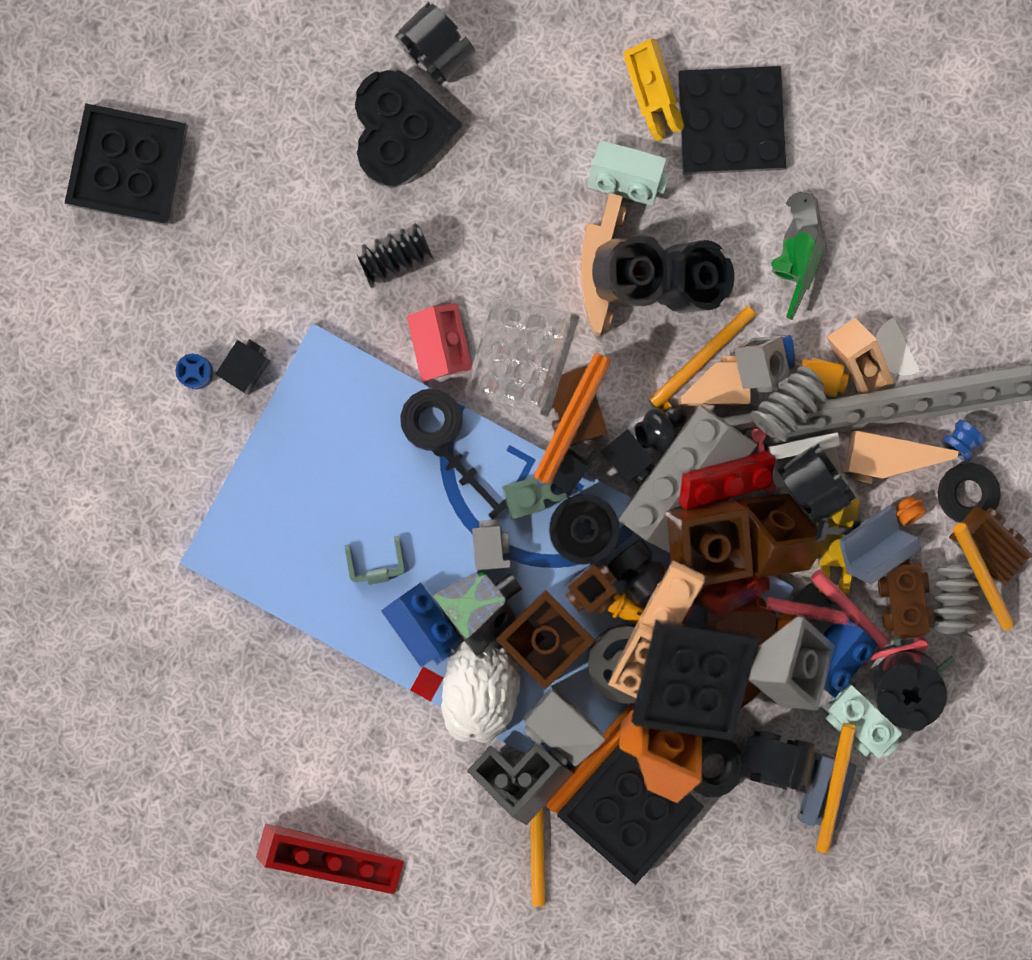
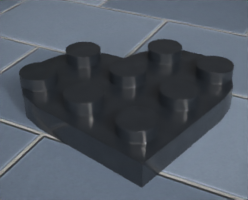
M400 70L375 71L362 81L356 91L355 109L358 120L365 128L358 139L357 157L359 165L370 180L381 186L397 188L410 182L463 126L454 115L421 85Z

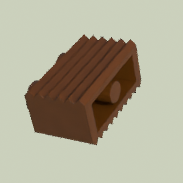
M975 506L961 523L966 524L992 578L1003 585H1008L1009 581L1014 579V575L1018 574V570L1023 568V564H1026L1027 560L1032 558V553L1023 546L1027 540L1012 528L1007 530L1003 526L1006 519L994 509L989 508L985 511ZM953 532L949 536V539H951L953 543H955L962 550Z

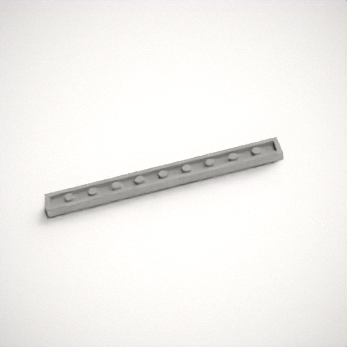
M1032 365L829 399L825 404L817 401L814 402L818 409L815 413H811L806 409L803 410L808 418L805 423L796 418L794 419L798 427L796 432H792L786 427L784 428L788 436L786 441L766 434L763 443L764 445L837 432L841 433L1032 400ZM751 413L721 418L754 441L751 437V432L754 428H758V426L751 419Z

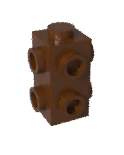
M907 559L877 580L880 598L885 597L887 611H882L884 632L890 631L891 640L926 637L930 633L929 627H934L933 609L931 606L926 607L925 593L930 591L928 573H922L921 563L911 564V560Z
M590 564L566 584L570 591L565 596L579 613L585 608L589 614L594 610L601 614L615 602L612 595L617 590L612 585L617 580L604 564H601L598 568L595 564Z

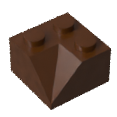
M587 366L546 380L547 389L541 390L547 410L554 409L557 420L551 423L554 433ZM596 394L569 447L604 437L608 433Z
M789 493L736 500V502L748 508L752 568L758 578L811 569L827 539H823V541L815 540L818 528Z
M728 499L690 510L679 508L666 511L671 563L675 561L704 575L705 579L702 586L753 576L748 508L733 499Z
M546 589L496 639L544 690L595 642V639Z

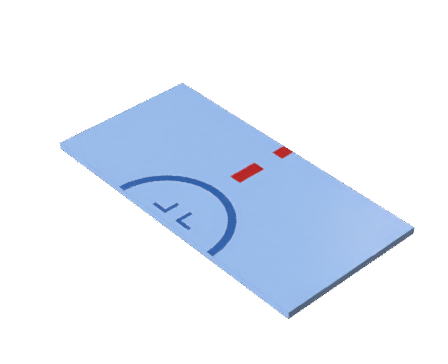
M312 323L179 564L441 707L443 679L446 673V666L448 665L447 661L450 658H446L438 665L431 660L420 667L381 612L382 609L420 582L427 592L433 596L477 571H484L493 584L511 573L522 588L520 592L507 600L516 615L515 619L546 589L595 640L602 632L611 627L625 624L634 625L618 616L616 618L611 617L612 613L606 610L601 614L596 610L589 614L584 608L579 613L565 596L570 591L566 584L590 564L582 565L566 560L555 550L551 543L549 522L554 510L564 500L551 502L545 499L543 501L546 510L512 520L508 507H506L493 520L500 519L501 533L508 532L509 553L503 554V560H510L511 567L476 570L472 528H479V521L492 520L488 514L494 509L469 482L464 486L458 482L463 476L454 467L448 471L445 469L449 461L444 456L439 457L433 454L432 451L415 447L407 440L401 429L400 415L405 402L411 395L421 390L432 388ZM457 403L462 412V427L457 438L449 445V452L453 457L459 454L463 455L459 463L468 472L474 468L478 473L473 478L500 504L505 499L502 486L533 478L545 450ZM435 407L424 409L418 418L420 428L429 433L440 430L445 421L443 412ZM587 473L584 474L570 495L566 493V499L581 494L597 496L605 500L612 507L618 519L632 499ZM537 480L539 486L544 484L543 482ZM554 483L551 485V492L553 494L560 495L566 493ZM584 520L582 524H575L574 529L578 531L577 537L579 539H583L585 535L591 536L593 534V530L589 528L590 521ZM618 521L620 533L615 548L604 559L593 563L597 568L601 564L606 566L640 538L652 551L651 560L653 562H660L666 571L671 565L669 552L646 541ZM394 536L400 537L405 565L403 574L389 577L388 582L371 585L368 584V581L353 582L350 579L345 545L350 544L355 574L357 576L367 574V571L399 568ZM753 572V576L744 578L766 603L768 597L769 599L773 597L776 600L778 598V600L783 599V601H786L794 588L775 576L758 578ZM617 580L612 585L617 590L616 593L620 595L625 593L627 594L626 598L632 600L624 589L626 582L624 580ZM706 585L703 586L685 624L704 627ZM652 594L638 604L646 607ZM460 635L461 639L450 647L453 652L464 641ZM629 639L613 642L607 647L603 655L609 658L617 649L623 647L624 650ZM591 646L546 690L518 663V667L521 668L520 692L516 697L517 705L512 720L505 730L495 738L526 754L536 742L524 732L526 730L524 728L526 726L524 715L551 686L603 733L630 703L625 704L612 701L596 689L588 670V656ZM607 669L603 672V675L609 681L613 672ZM545 742L541 744L550 751L553 748L547 745ZM570 761L566 764L570 770L574 767Z

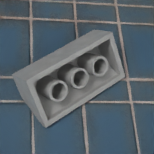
M700 404L622 511L618 521L646 541L670 553L666 511L683 508L679 504L682 474L749 456L757 444Z

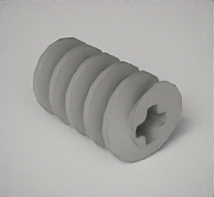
M800 366L797 369V373L789 376L788 383H782L778 387V392H772L769 395L768 402H762L758 406L759 411H752L750 414L751 419L765 434L786 441L788 436L784 431L785 427L792 432H796L798 427L794 419L796 418L803 423L808 420L807 415L803 411L804 409L815 413L818 409L813 402L814 400L821 404L827 402V398L823 393L824 385L810 368Z
M948 564L947 567L938 568L937 572L947 578L944 581L936 582L935 585L945 591V593L934 596V600L942 604L943 607L933 609V614L941 618V621L934 622V627L931 628L939 633L974 638V636L964 631L965 629L975 627L976 624L966 618V615L977 613V609L969 605L968 602L979 599L978 594L970 591V588L980 586L978 580L972 577V574H974L972 568Z

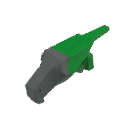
M804 192L793 194L786 202V205L791 207L793 220L784 236L782 254L771 262L772 272L785 280L797 282L786 316L790 320H793L806 290L808 289L809 291L827 246L821 224L818 200L813 194Z

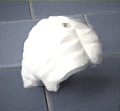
M496 640L477 656L463 641L456 647L453 654L449 656L450 659L447 661L448 665L446 666V673L443 679L441 709L445 719V726L449 734L458 741L467 742L473 739L479 743H489L505 730L513 718L517 705L516 697L520 692L521 668L518 667L517 661Z

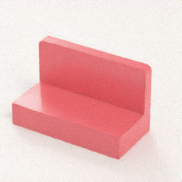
M458 303L432 306L407 316L421 381H429L445 375L465 373L473 370Z

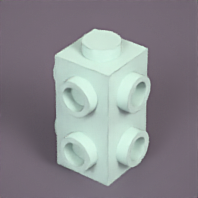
M600 140L592 163L587 187L653 206L657 192L664 194L669 174L663 172L667 158Z
M848 684L836 698L832 697L823 706L829 713L825 719L840 733L843 723L856 725L853 746L865 757L869 753L878 759L882 755L887 757L898 747L900 742L897 739L903 733L851 684Z

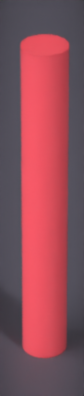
M817 570L812 574L810 579L844 612L851 613L849 614V619L864 630L878 644L877 647L879 649L887 645L889 639L821 570Z

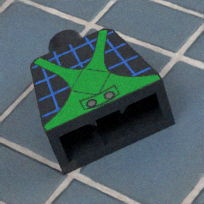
M477 571L439 591L432 597L448 621L475 656H477L515 620L516 615L507 600L520 592L522 588L511 573L493 584L484 571Z

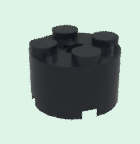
M429 2L405 23L395 35V38L404 47L403 51L417 65L421 62L427 69L426 73L439 86L449 80L476 53L475 48L467 37L462 41L459 40L461 35L457 31L458 27L437 6L434 4L430 5Z
M646 235L617 237L609 240L597 248L593 261L592 277L597 295L613 305L623 307L648 306L656 303L664 291L669 289L673 280V262L670 254L657 243L659 241Z
M709 240L668 247L666 250L673 262V280L669 289L664 291L657 302L678 313L707 311L720 307V303L724 298L730 296L735 279L733 264L730 258H725L721 252L723 248L716 242Z
M819 444L815 447L811 446L777 469L799 505L807 511V516L816 527L819 526L821 517L831 518L849 506L851 501L856 498Z
M589 494L575 495L564 500L554 510L549 522V537L555 550L566 560L582 565L596 563L608 556L615 548L620 533L618 518L612 507L605 500ZM584 520L590 521L589 528L593 530V534L591 536L585 535L583 539H579L577 537L578 531L574 529L575 524H582Z
M908 650V652L890 654L879 663L875 670L873 687L876 703L880 713L893 725L912 731H920L933 723L943 712L947 701L946 686L938 665L925 653Z
M762 730L760 732L754 731L753 736L748 737L739 777L749 778L751 781L786 790L790 788L796 790V792L808 794L817 752L813 751L815 744L797 739H787V743L780 742L781 735Z

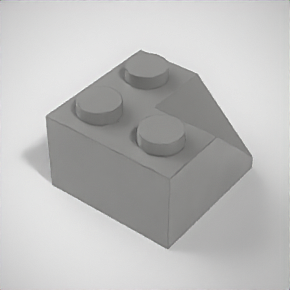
M797 617L757 648L755 659L752 661L749 681L781 707L818 711L835 645L804 617Z
M553 686L524 715V723L526 724L524 732L538 745L545 742L550 747H553L550 752L564 765L570 761L576 767L606 740L603 732Z

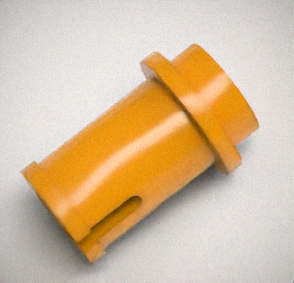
M615 593L612 596L615 602L606 611L612 613L611 617L613 618L618 616L636 625L645 607L638 603L635 604L634 601L626 598L627 594L625 593L621 595Z

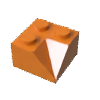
M632 710L621 721L619 749L638 758L649 791L678 803L701 782L702 736L635 726L630 722Z

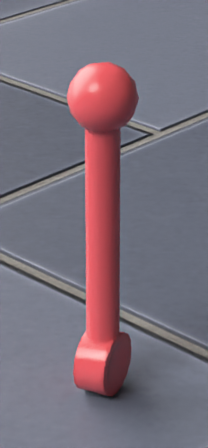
M759 427L754 428L751 432V437L757 443L758 452H764L763 441L766 438V434ZM772 482L771 487L765 488L763 491L766 494H773L776 491L775 483Z
M917 637L914 643L872 653L870 659L863 663L862 666L868 665L872 660L887 657L893 653L907 652L914 649L924 652L928 648L927 639Z

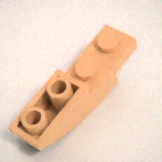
M609 193L601 226L587 223L581 255L583 304L593 335L599 337L602 329L609 330L614 310L608 309L609 302L601 299L596 293L592 277L593 261L597 248L612 239L615 226L622 228L627 207L620 206L623 196Z
M672 561L661 583H658L639 618L608 685L634 698L637 697L655 620L681 623L704 583V575Z

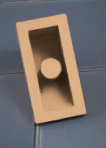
M856 318L827 336L835 358L839 364L844 365L845 373H849V379L859 394L887 390L895 384L877 339Z
M736 356L721 357V362H715L678 399V405L748 406L750 404V388L743 389Z

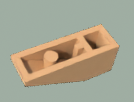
M854 431L851 432L843 473L852 474V481L872 484L873 479H882L958 458L959 451Z

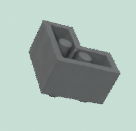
M537 743L516 765L504 753L490 745L467 770L512 818L526 825L574 774L549 749Z

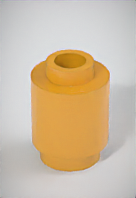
M814 357L811 360L803 358L801 366L810 368L820 378L824 385L823 393L825 396L836 398L837 392L844 394L849 378V373L843 372L844 365Z

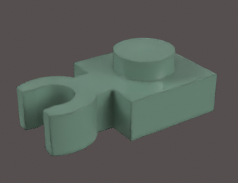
M534 477L502 486L511 520L546 510L543 501L545 499L551 502H559L566 499L567 495L566 493L560 495L553 494L551 492L553 482L550 484L544 483L539 486L537 479Z

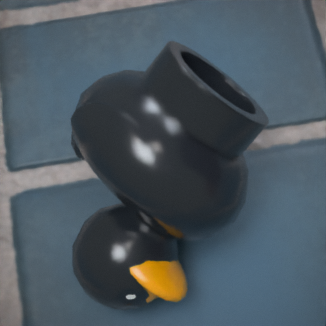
M669 402L663 404V411L661 409H651L645 414L643 421L635 425L637 441L644 449L652 447L658 451H667L677 437L674 428L681 426L686 420V411L682 406L670 404Z

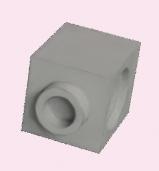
M782 336L752 338L734 349L743 389L757 388L758 392L772 391L779 387L778 383L790 376Z

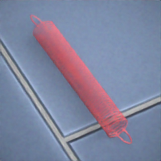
M768 597L767 610L770 611L774 610V605L776 612L786 613L787 611L788 614L796 616L801 614L802 617L810 619L812 614L814 619L831 622V618L833 623L842 625L846 623V614L849 619V612L835 611L834 609L830 610V608L804 605V603L802 605L799 602L795 604L794 601H783V599L778 600V598L776 600L773 597L772 599Z

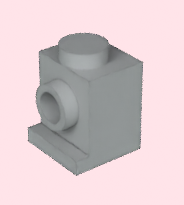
M500 519L479 521V528H472L475 569L485 570L511 567L510 560H503V554L509 553L508 532L501 533Z

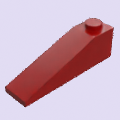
M266 823L256 854V858L265 868L394 895L404 861L401 859Z

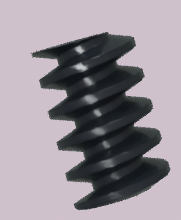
M412 224L413 235L411 236L403 228L400 229L399 241L391 234H387V246H384L378 239L374 240V251H371L365 244L361 246L362 256H358V259L371 288L375 287V276H378L386 283L388 282V271H391L398 278L401 277L402 265L409 272H413L414 260L422 267H425L426 255L433 259L424 234L418 224Z

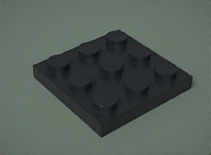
M781 66L678 71L679 111L681 112L684 128L681 131L683 175L786 169Z
M85 103L64 204L168 226L188 125L182 122Z
M656 619L630 722L639 727L733 740L758 638L751 634Z
M618 745L561 811L557 813V817L636 885L699 814L704 805L691 793H688L676 803L649 791L638 758L619 749Z

